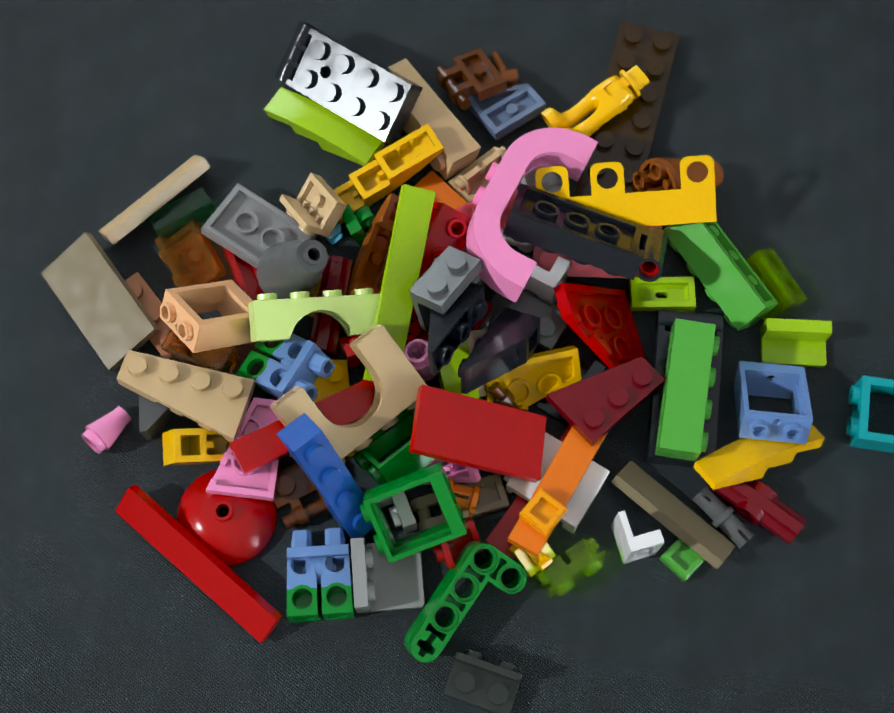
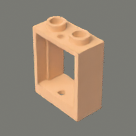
M233 280L165 289L159 317L193 353L251 343L248 303L253 300ZM217 310L222 317L202 320L198 313Z

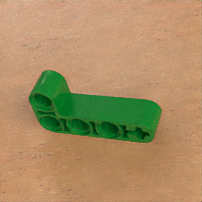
M482 541L469 542L455 560V568L449 569L404 638L406 650L420 662L429 663L435 660L487 582L508 594L518 593L525 587L527 582L524 568L492 545ZM480 549H485L487 553L486 561L482 565L476 566L474 562L475 553ZM508 568H512L514 572L512 581L503 585L501 581L503 572ZM461 578H467V590L462 594H456V582ZM442 607H448V618L442 623H436V612ZM428 624L438 631L436 635L426 628ZM420 639L428 643L426 649L417 645Z

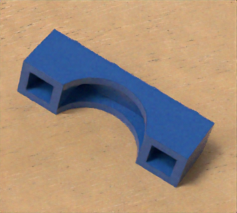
M305 413L279 431L277 436L324 499L323 503L343 530L351 538H361L374 528L372 522L369 524L365 522L360 509V504H363L364 494L323 431Z

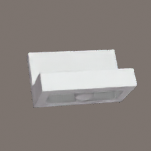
M625 510L618 512L611 524L623 564L655 555L664 544L660 529L633 536Z

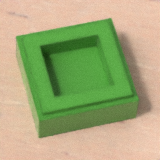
M679 538L659 558L683 582L705 561Z

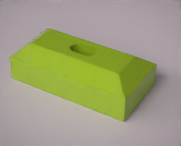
M639 277L629 280L631 311H657L658 307L694 311L696 308L694 277H660L653 282L643 281ZM664 295L667 298H657L656 296Z

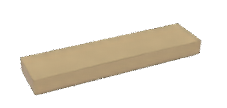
M198 155L192 156L100 229L99 233L111 244H116L210 169V165L205 158Z

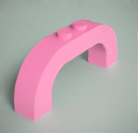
M564 128L537 129L515 140L509 146L499 164L496 162L492 163L485 177L490 182L486 188L480 185L472 201L477 206L468 225L466 246L468 254L480 259L483 269L478 274L479 277L495 292L516 303L537 263L512 249L503 238L500 230V219L522 178L540 167L563 166L568 171V177L578 182L598 141L579 132Z

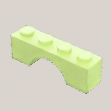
M374 288L354 289V295L342 296V290L322 291V297H310V292L308 291L292 292L289 299H277V293L258 294L257 300L248 303L251 343L290 339L297 322L308 313L314 312L327 314L337 320L343 327L347 337L362 335L374 325L380 294H374Z

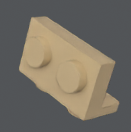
M310 173L296 199L284 194L279 199L287 209L286 213L299 223L298 228L302 232L310 236L319 234L328 238L337 222L342 218L347 206L326 181L314 173Z

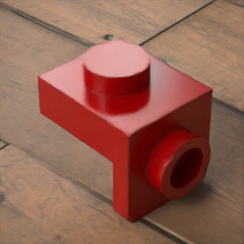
M471 517L465 519L467 534L432 547L438 563L444 561L448 569L455 568V560L469 542L480 541L475 523ZM480 549L475 554L480 553L484 550Z

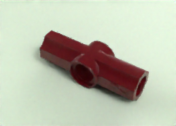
M329 256L322 274L319 293L316 297H322V291L342 290V296L347 295L353 261L341 256ZM315 313L310 341L314 342L325 355H337L342 329L341 324L327 314Z
M757 480L713 490L733 504L735 511L743 519L755 525H762L788 545L792 543L807 521L779 501L774 490Z

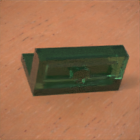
M203 187L161 207L148 217V220L163 245L205 224L215 212V207L210 196L208 197Z

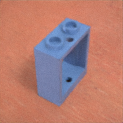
M739 361L733 383L739 438L806 444L813 422L805 367ZM748 395L791 399L793 414L750 410Z

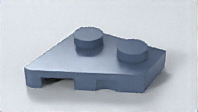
M529 83L507 88V91L479 101L476 96L468 97L471 101L468 109L496 141L540 115L546 109V103Z

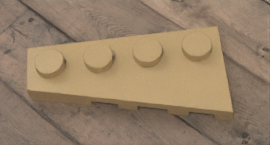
M127 350L116 378L118 383L154 403L159 402L165 405L181 417L184 415L197 422L199 426L210 432L212 430L217 432L230 442L238 438L255 388V381L253 379L132 350Z

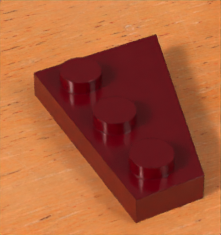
M641 356L546 395V400L593 446L658 390L666 379Z

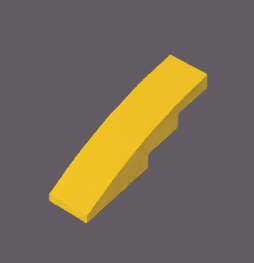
M427 123L375 153L374 161L349 174L350 180L335 188L334 192L346 205L349 204L356 213L365 206L370 207L398 188L444 151V147ZM342 218L338 221L340 225L344 223Z
M811 425L806 444L740 438L696 461L693 468L713 490L761 479L768 468L792 463L796 453L820 448L825 437Z

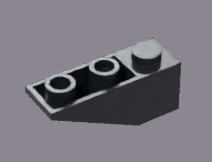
M471 282L444 315L431 309L427 349L431 375L436 376L441 368L451 361L453 353L461 342L464 343L468 339L471 329L478 320L481 321L485 317L488 304L485 301L484 286Z
M504 307L498 317L491 320L485 335L477 339L469 357L461 361L458 368V377L461 378V393L467 394L527 363L540 344V317Z

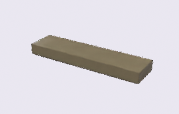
M630 461L612 480V484L714 568L718 569L736 547L634 462Z

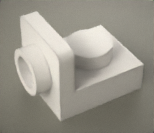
M404 491L378 501L381 508L394 504L393 507L388 509L395 527L402 525L405 534L417 529L414 515Z

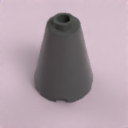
M316 240L285 241L271 245L261 255L256 270L260 288L265 294L277 293V299H289L292 292L308 291L311 296L315 292L327 264V250Z

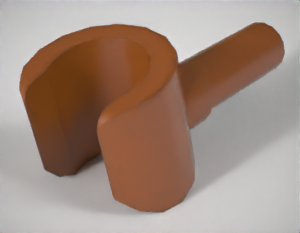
M492 52L491 57L499 73L506 80L507 88L518 85L517 69L506 70V66L498 52Z

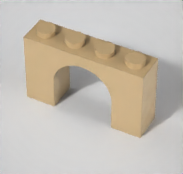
M373 325L349 344L371 374L375 388L373 403L369 411L361 419L347 425L333 424L325 418L303 387L294 386L269 406L284 427L305 413L323 431L343 463L346 462L344 457L354 449L358 452L368 446L373 440L371 436L379 429L384 431L393 426L399 420L397 415L403 410L415 408L418 388L422 384L426 385L383 325Z

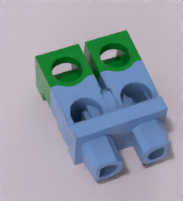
M292 333L290 339L279 341L275 348H268L269 342H257L254 347L260 353L252 350L236 373L237 376L253 379L255 381L254 391L265 392L279 399L294 386L303 387L314 402L318 396V389L314 382L318 376L323 378L330 377L336 365L314 342L305 340ZM258 362L262 366L257 375H250L252 366Z
M342 528L325 529V545L322 546L312 545L311 530L293 531L291 548H287V618L290 623L321 621L319 584H321L322 615L325 620L355 618L351 553L349 545L346 544Z

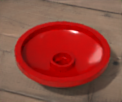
M215 469L198 477L186 489L178 505L177 521L224 564L232 567L254 559L267 547L276 529L277 507L274 500L268 501L206 493V488L217 471ZM222 507L229 508V514L225 517L218 516V511Z

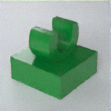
M347 204L342 219L351 236L361 246L367 234L366 230L370 228L375 215L371 212L369 206H365L355 213L351 206Z

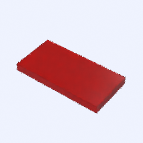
M422 384L418 388L409 452L536 483L540 480L547 416Z

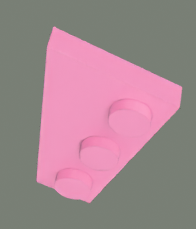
M254 397L246 412L237 439L278 421L279 419L269 407L276 400ZM229 447L227 452L224 453L213 479L210 480L206 493L273 501L279 459L243 475Z

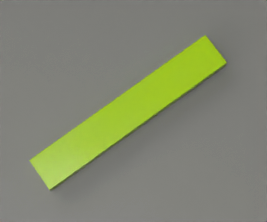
M406 184L401 185L374 325H383L403 353L413 309V302L409 291L414 282L419 279L436 193L435 191ZM365 368L363 380L373 381L371 374Z

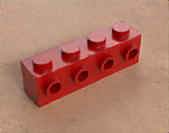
M433 203L419 279L431 267L434 259L440 256L448 246L460 251L466 246L467 229L471 218L445 203ZM413 305L408 333L418 337L420 332H424V330L421 329Z

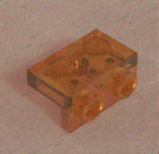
M191 220L170 238L159 236L155 239L159 248L158 254L162 261L169 266L174 275L172 277L173 282L177 287L216 282L227 273L208 237L201 233L202 227L200 223Z

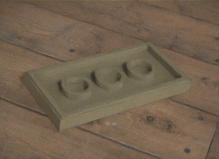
M84 232L41 273L110 371H115L122 365L127 350L137 351L160 330L91 233Z

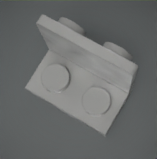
M364 537L350 539L354 608L357 613L417 609L425 606L421 551L389 563L386 554H380L375 543L366 544Z

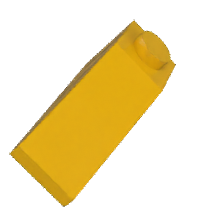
M204 428L169 430L162 433L164 466L220 463L224 453L229 448L230 441L213 430L210 432Z

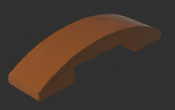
M393 193L389 194L382 204L364 238L353 267L347 295H354V289L374 288V294H380L399 196Z

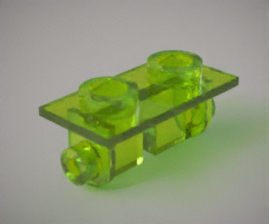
M592 537L588 540L583 538L565 551V554L571 561L570 564L566 565L559 555L553 559L549 566L543 571L540 570L541 572L536 575L543 586L546 584L551 586L548 588L547 593L549 598L555 593L559 597L566 594L576 586L574 580L583 574L588 578L604 566L601 562L604 560L606 552L605 550L599 554L595 552L599 549V546Z

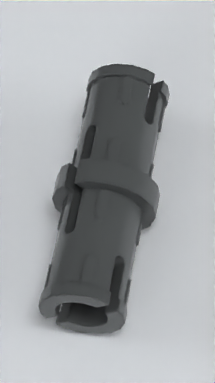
M708 486L692 499L713 520L712 525L715 528L719 527L737 545L738 549L755 535L733 514L735 510L731 506L727 507Z

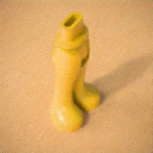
M635 65L627 72L621 70L619 72L620 77L614 75L598 84L569 110L560 113L553 108H547L541 112V116L549 128L569 129L590 137L603 124L626 110L628 105L641 95L640 90L648 85L650 81L642 70ZM595 110V112L590 117H588L586 120L578 124L582 119H584L587 115H589L592 111Z

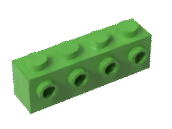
M717 222L668 225L663 230L667 234L670 247L681 254L687 262L686 267L689 272L699 278L705 286L707 296L712 301L717 302L724 312L725 320L738 331L752 327L779 304Z
M676 318L671 327L665 371L666 380L663 387L655 455L696 461L701 452H706L709 434L708 432H703L705 419H710L712 411V400L707 399L708 387L713 388L716 378V368L711 367L712 356H717L720 344V336H715L716 324Z

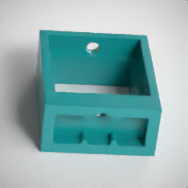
M863 375L849 390L848 402L853 405L852 416H849L847 421L846 434L851 436L850 447L894 453V435L868 432L870 392L894 395V380Z

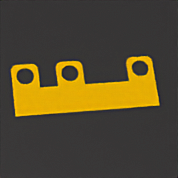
M709 155L686 156L680 161L681 189L625 193L624 168L619 162L595 163L591 166L592 195L570 197L568 171L563 166L540 167L535 172L537 189L548 192L542 186V178L549 172H555L561 176L563 183L560 190L551 194L642 226L717 222L714 160ZM696 161L704 163L708 168V175L701 182H693L687 176L688 166ZM604 168L613 169L618 176L616 185L609 189L602 188L597 182V175Z

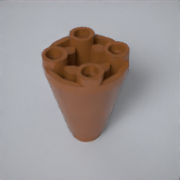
M657 157L646 160L641 165L640 170L633 174L635 188L639 192L681 189L680 161L683 158ZM714 161L716 189L723 182L724 173L721 165ZM693 162L687 168V176L693 182H701L708 175V168L702 162Z

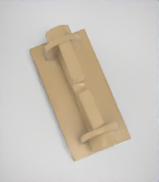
M494 146L449 180L448 184L467 203L472 201L480 185L485 188L490 181L486 180L485 177L493 162L500 163L507 151L506 148Z

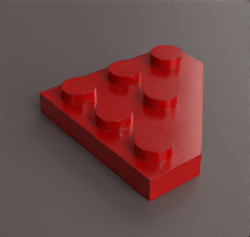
M561 283L553 288L562 319L609 369L641 356L646 360L625 290Z

